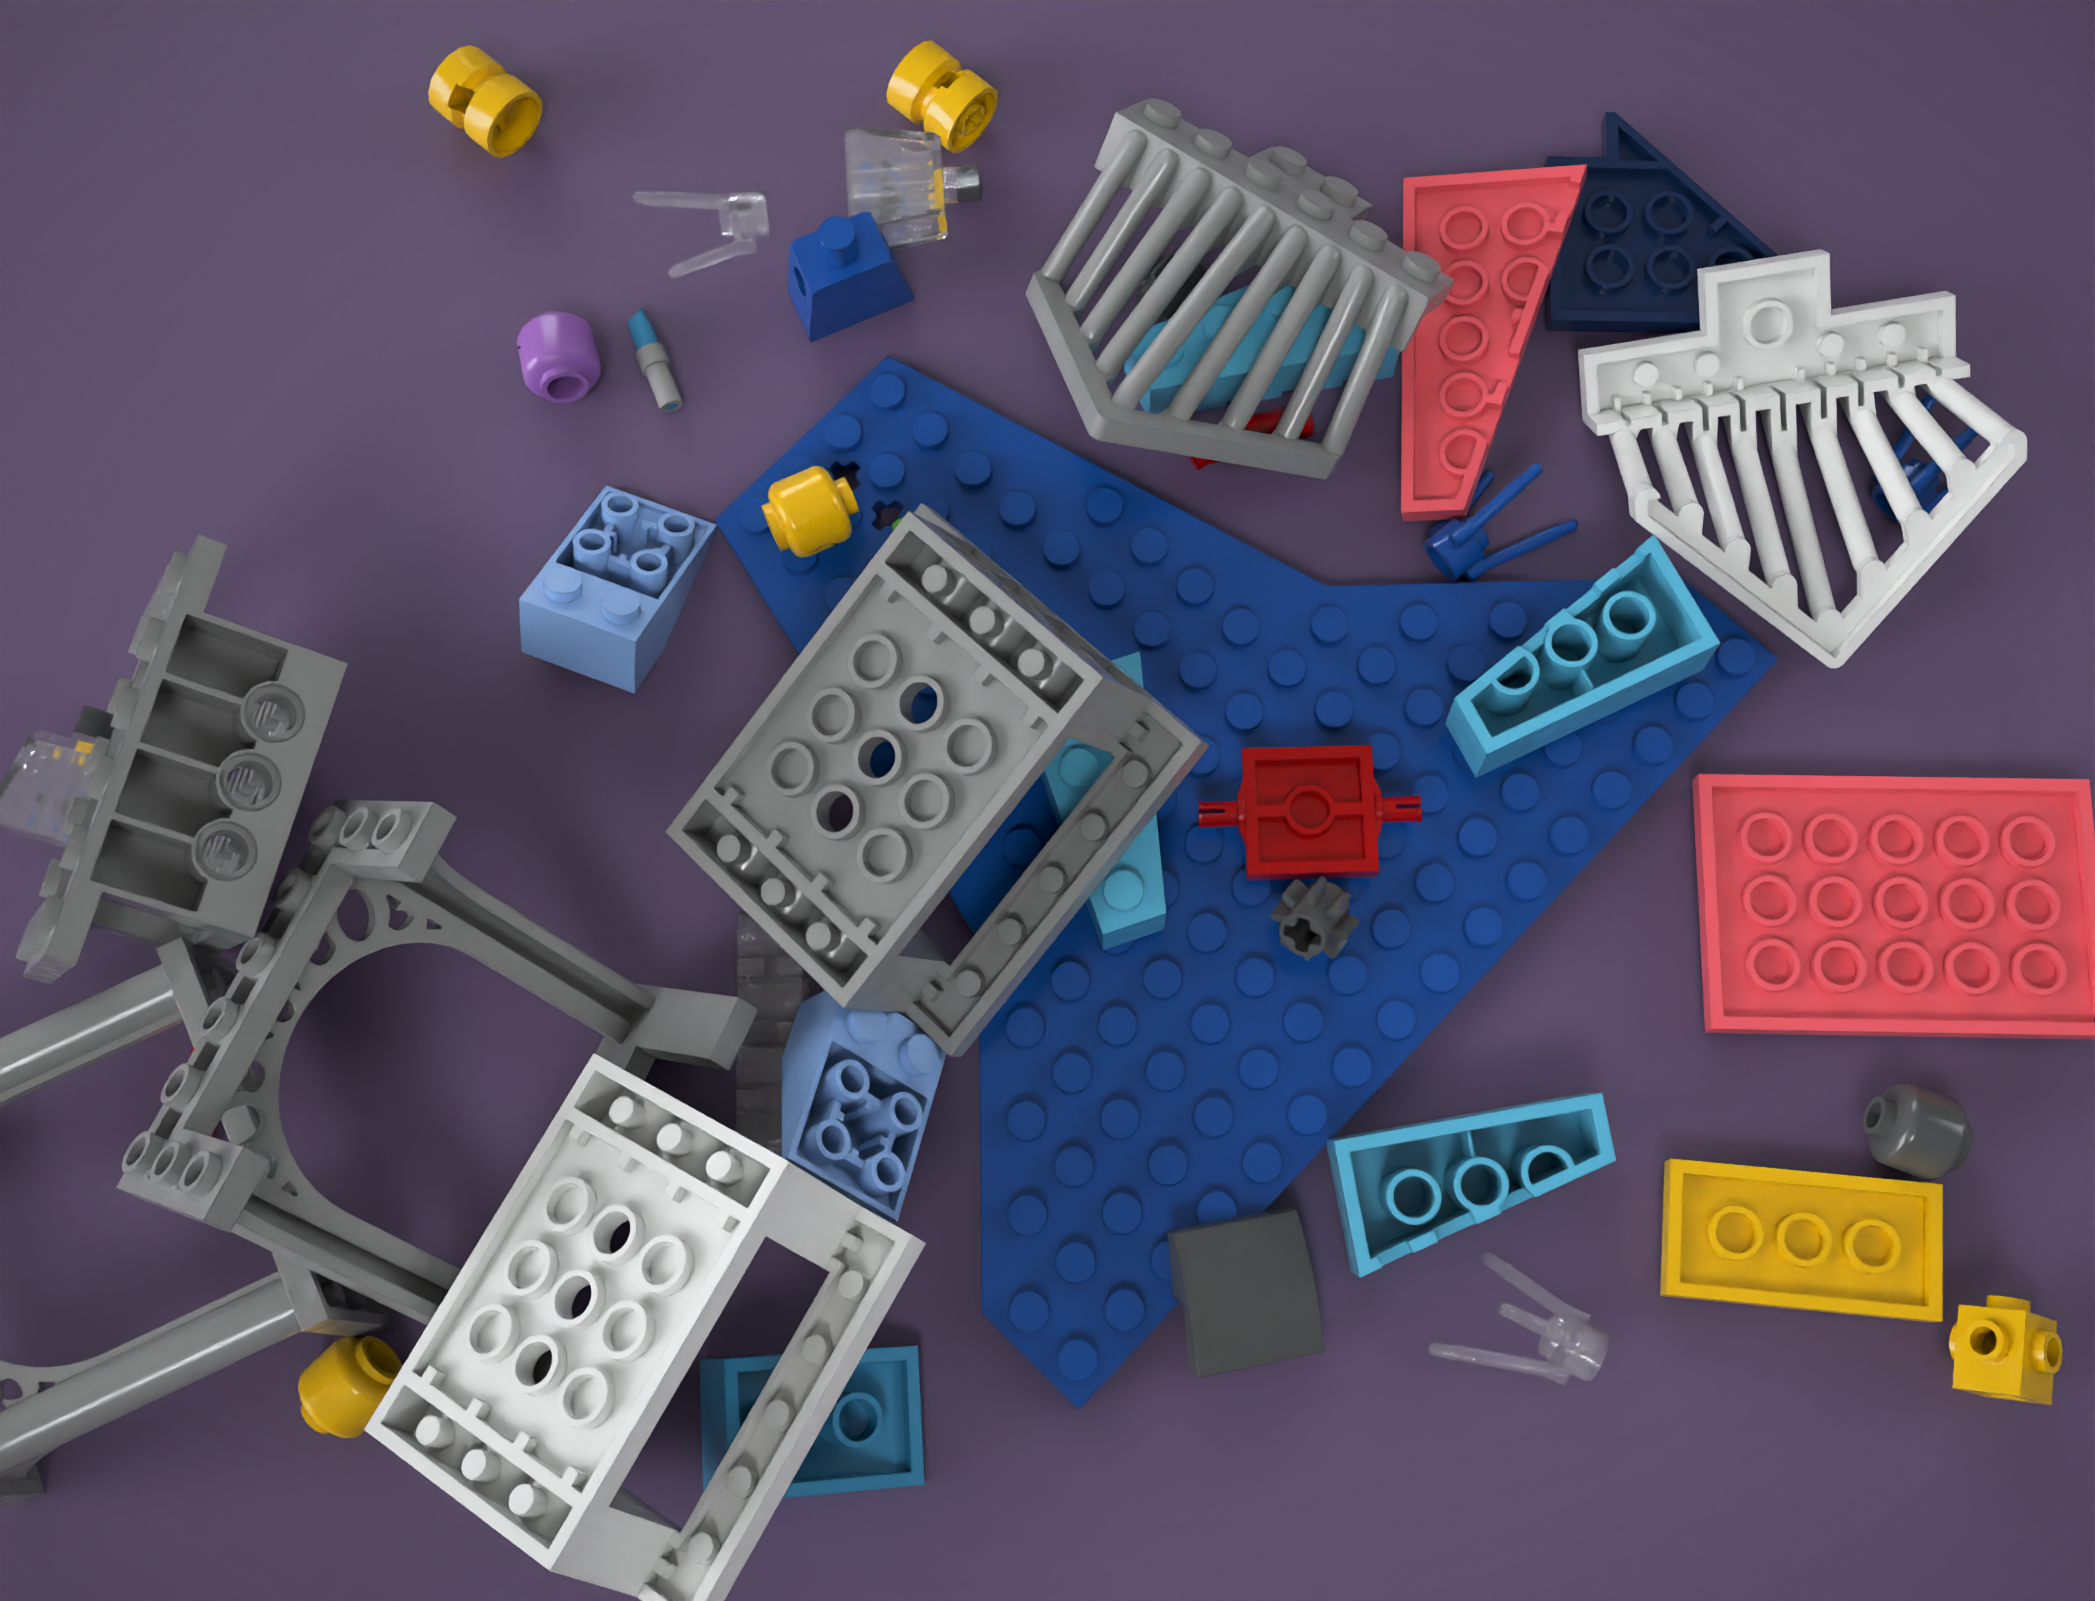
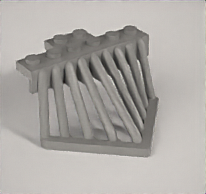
M1146 99L1117 111L1094 165L1102 173L1042 269L1033 273L1025 293L1089 435L1096 440L1327 480L1333 475L1345 452L1389 345L1400 352H1404L1409 346L1422 318L1445 301L1455 280L1440 272L1441 266L1430 256L1417 251L1407 252L1388 241V235L1382 228L1365 221L1373 205L1358 197V190L1352 184L1338 177H1324L1306 166L1307 160L1298 152L1287 147L1271 146L1248 158L1232 149V142L1225 135L1211 129L1195 127L1180 118L1181 112L1177 107L1160 99ZM1121 187L1130 188L1133 190L1065 295L1060 286L1063 278ZM1150 208H1163L1080 327L1077 319L1083 316L1089 301ZM1193 226V231L1096 361L1092 352L1097 351L1103 336L1177 231ZM1222 244L1226 246L1112 396L1108 387L1114 384L1121 367L1203 257ZM1254 265L1261 267L1172 399L1169 407L1159 414L1134 410L1138 402L1232 279ZM1288 285L1296 288L1295 293L1221 421L1216 425L1190 420L1271 297ZM1320 304L1331 309L1332 313L1276 429L1272 434L1245 430L1250 418L1311 313ZM1356 324L1366 331V338L1324 439L1321 443L1299 440L1298 438L1352 327Z

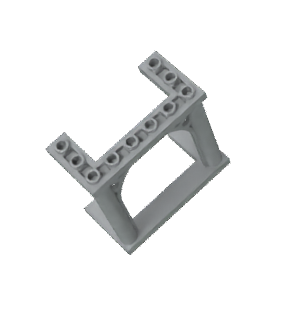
M335 800L334 804L326 807L313 822L308 834V840L311 844L299 866L290 870L277 885L272 898L275 908L262 931L255 933L254 938L247 940L236 960V969L239 971L224 997L215 1000L205 1012L199 1025V1035L202 1037L187 1063L179 1065L168 1077L161 1092V1102L163 1105L148 1131L140 1133L127 1149L122 1161V1171L124 1174L116 1188L146 1202L228 1233L232 1232L418 1322L428 1325L462 1269L347 1213L328 1201L310 1184L297 1166L283 1132L279 1106V1085L284 1054L300 1016L318 991L332 977L365 955L400 944L432 943L461 951L603 1035L604 1037L595 1054L645 1081L656 1058L729 1071L758 1009L740 997L635 984L473 884L454 870L438 854L457 817L434 802ZM348 890L358 892L365 900L368 908L369 922L367 930L357 940H352L344 934L337 918V910ZM386 896L395 901L391 908H389ZM390 910H401L408 914L406 921L397 929H392L388 926ZM427 921L434 924L435 928L427 929ZM324 936L329 942V951L320 963L314 964L310 958L314 951L318 950L320 940ZM285 1003H287V1015L282 1020H276ZM254 1061L259 1067L257 1081L250 1090H239L238 1087L249 1074L248 1069ZM246 1105L253 1107L258 1112L259 1125L256 1132L249 1139L240 1144H233L213 1137L212 1134L226 1111L234 1107ZM265 1150L271 1155V1167L267 1176H264L263 1173L270 1160L261 1156ZM287 1184L292 1194L283 1191L282 1187ZM551 1350L542 1354L534 1366L533 1378L538 1383L547 1376L551 1368Z
M180 937L156 948L162 963L161 965L1 1037L0 1108L22 1096L183 1022L195 1049L202 1037L199 1035L200 1022L210 1005L218 998L224 997L239 971L236 969V964ZM252 1064L248 1069L249 1074L238 1087L239 1090H250L257 1081ZM244 1105L234 1107L223 1114L221 1121L229 1142L240 1144L256 1132L259 1125V1114L256 1109ZM265 1150L261 1156L270 1160L263 1173L264 1176H267L271 1167V1155ZM287 1184L282 1187L283 1191L292 1194ZM272 1252L278 1268L277 1272L88 1360L63 1366L33 1367L16 1364L0 1358V1404L2 1401L6 1409L0 1411V1506L19 1505L45 1493L36 1462L61 1445L301 1331L351 1337L375 1336L393 1327L385 1305ZM11 1379L17 1382L22 1389L23 1395L13 1400H2L4 1383ZM44 1382L55 1383L53 1387L44 1390Z

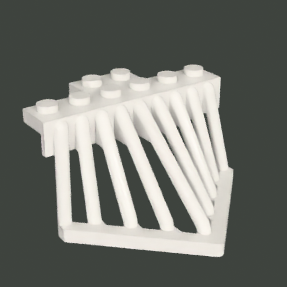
M1822 249L1697 269L1699 331L1578 350L1582 421L1597 436L1609 435L1628 494L1629 515L1653 535L1655 534L1658 539L1827 667L1839 668L2026 462L2027 437L2024 432L2012 426L1953 380L1970 377V364L1956 357V295L1948 291H1941L1831 309L1830 253ZM1918 385L1990 443V446L1975 463L1966 458L1917 399L1914 386ZM1874 392L1881 394L1946 475L1948 493L1929 514L1922 509L1876 417ZM1836 398H1838L1871 468L1902 527L1904 542L1885 564L1878 558L1837 438ZM1796 404L1799 405L1852 566L1857 573V595L1841 613L1835 607L1797 457ZM1755 411L1760 412L1811 617L1798 608L1797 582L1789 570L1757 451ZM1721 416L1766 583L1749 571L1751 547L1744 538L1717 447L1718 417ZM1679 423H1684L1720 548L1702 535L1704 511L1698 503L1676 440ZM1641 429H1647L1674 513L1658 501V499H1661L1660 494L1651 484L1636 440Z

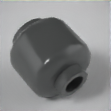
M1902 1082L1890 1087L1882 1096H1876L1867 1105L1862 1119V1128L1867 1134L1868 1148L1877 1162L1925 1180H1934L1946 1175L1949 1171L1957 1170L1965 1162L1972 1147V1127L1967 1122L1966 1113L1959 1102L1915 1084Z

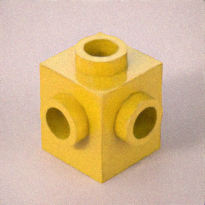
M1988 1295L1986 1307L1959 1304L1957 1323L1952 1327L1949 1338L1950 1353L1954 1360L1952 1388L1988 1398L2052 1405L2053 1377L2061 1366L2063 1355L2061 1339L2056 1333L2057 1321L2031 1313V1302L2019 1298Z

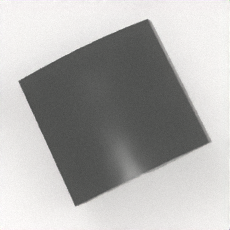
M1290 1207L1167 1231L1173 1297L1183 1304L1188 1366L1194 1375L1202 1378L1325 1352L1316 1285L1297 1210Z

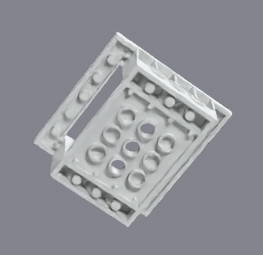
M593 1053L364 1430L551 1572L635 1596L641 1601H724L926 1243L861 1207L784 1158ZM629 1221L630 1234L626 1243L617 1252L611 1254L610 1241L614 1231L622 1223ZM768 1237L830 1273L682 1529L621 1485L764 1238ZM590 1285L592 1292L590 1303L580 1316L573 1319V1301L581 1289ZM551 1350V1368L547 1376L535 1385L533 1378L534 1366L542 1354Z

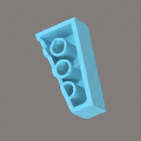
M1249 285L1216 300L1141 398L1140 403L1145 412L1159 414L1169 407L1172 399ZM1288 285L1271 297L1195 412L1226 407L1227 402L1233 400L1295 293L1296 288ZM1320 304L1311 313L1261 401L1282 397L1284 391L1295 390L1332 313L1331 309ZM1170 319L1151 327L1124 363L1126 375H1128ZM1356 324L1352 327L1322 390L1343 386V381L1349 379L1366 338V331ZM1389 345L1375 380L1393 377L1400 353L1399 350Z
M1654 534L1641 544L1635 553L1616 569L1612 568L1596 581L1592 588L1567 609L1563 608L1547 621L1544 627L1521 647L1518 645L1454 698L1445 724L1474 776L1477 778L1702 671L1720 645V642Z
M1140 651L1112 660L1115 665L1143 688ZM1069 738L1042 772L1041 778L1059 827L1115 758L1111 753ZM1156 814L1086 900L1103 950L1150 935L1165 928L1166 905Z
M1581 1093L1326 1140L1350 1272L1359 1278L1383 1268V1265L1409 1253H1415L1439 1242L1438 1240L1468 1226L1479 1224L1497 1216L1502 1211L1527 1199L1538 1197L1616 1161L1602 1093Z

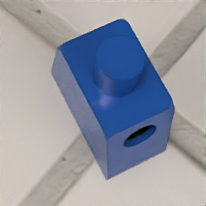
M861 212L849 218L842 216L829 217L821 223L817 231L797 238L789 245L787 290L810 342L915 300L897 258L871 212Z

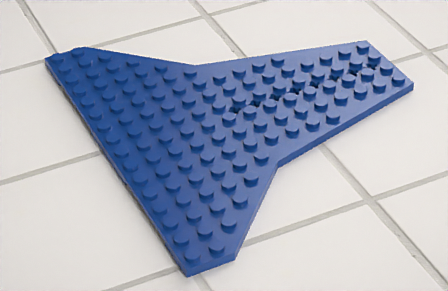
M887 356L715 519L718 529L797 655H800L891 535L892 528L890 526H886L880 531L874 528L878 521L876 513L884 508L888 510L897 508L901 510L899 513L900 519L908 511L914 513L920 504L923 503L942 516L1109 660L1112 661L1140 651L1143 688L1210 745L1156 813L1166 905L1164 930L1103 950L1085 902L979 1034L982 1314L1080 1410L1180 1302L1173 1297L1167 1231L1263 1213L1327 1144L1326 1140L1332 1139L1559 894L1778 661V658L1681 577L1720 642V645L1702 671L1476 778L1445 724L1454 698L1518 645L1521 647L1544 627L1547 621L1563 608L1567 609L1587 593L1599 579L1326 586ZM813 466H821L826 469L833 481H835L833 475L839 470L847 471L854 469L858 471L855 476L859 486L852 492L859 512L849 516L852 526L850 537L844 542L805 558L797 557L790 548L780 551L761 509V505L769 502L768 490L770 486L777 481ZM932 687L922 689L913 699L912 715L918 724L929 720L936 711L937 695ZM889 741L880 743L873 750L870 758L871 770L877 778L885 776L892 769L895 762V751ZM1372 745L1373 774L1381 790V796L1420 795L1422 801L1420 806L1422 807L1421 823L1390 822L1382 824L1377 839L1379 873L1377 877L1326 878L1327 882L1337 885L1344 893L1348 892L1351 895L1349 898V915L1358 918L1359 924L1349 936L1347 943L1336 958H1330L1322 950L1321 953L1312 956L1309 961H1306L1303 956L1297 955L1285 945H1281L1279 942L1281 939L1279 934L1280 923L1271 919V913L1281 902L1283 893L1295 879L1246 881L1245 849L1238 834V828L1204 827L1199 829L1198 801L1237 800L1242 784L1240 757L1242 748ZM1041 775L947 893L973 935H975L1059 829ZM1318 879L1298 880L1303 882L1304 885L1308 887L1312 883L1317 882Z

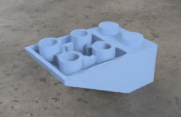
M606 485L519 598L521 652L635 694L664 651L717 532V525Z
M826 991L801 1002L781 1059L782 1158L890 1223L897 1222L947 1053L917 1024L898 1012L843 1008Z

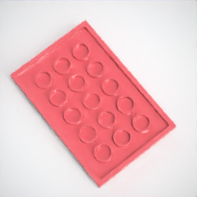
M1698 774L1692 780L1705 1033L2095 1040V831L2090 779Z

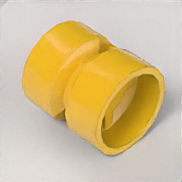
M932 40L921 42L902 59L892 75L886 94L887 102L914 124H924V131L953 154L964 151L981 136L990 123L999 100L998 91L970 69L961 70V62Z
M472 45L460 47L444 59L433 75L428 91L429 103L438 113L457 128L465 129V132L473 141L489 154L498 158L514 154L527 143L538 127L543 112L542 100L536 92L514 75L507 74L502 65L479 47Z

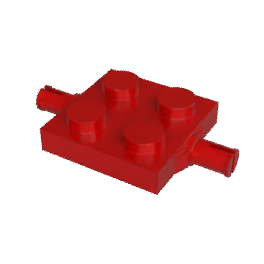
M1372 745L1242 748L1240 755L1242 784L1237 800L1198 801L1199 829L1204 827L1238 828V834L1245 849L1246 881L1319 879L1320 876L1325 878L1377 877L1379 873L1377 839L1382 824L1390 822L1421 823L1422 807H1420L1422 801L1420 795L1381 796V790L1373 774Z

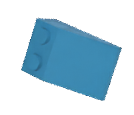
M918 1345L866 1349L782 1499L925 1485ZM783 1353L700 1359L703 1493Z

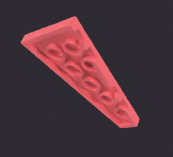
M1587 164L1403 178V250L1407 252L1417 251L1430 256L1441 266L1440 272L1455 280L1445 301L1422 318L1409 346L1402 352L1401 515L1403 522L1453 520L1466 517L1587 178Z

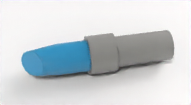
M640 308L627 322L637 350L636 358L643 375L647 376L660 411L662 413H672L683 406V401L670 371L671 363L664 345L659 343L652 324L643 309Z

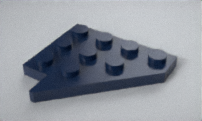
M1606 112L1601 124L1602 157L1547 156L1544 167L1587 164V178L1546 290V331L1686 333L1699 331L1697 269L1778 255L1617 113Z

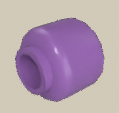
M548 311L532 318L521 328L517 337L518 354L524 383L532 393L553 403H572L585 396L597 384L601 376L600 358L594 331L585 319L572 313Z

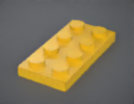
M1670 1158L1664 1161L1660 1296L1931 1323L1943 1322V1184Z

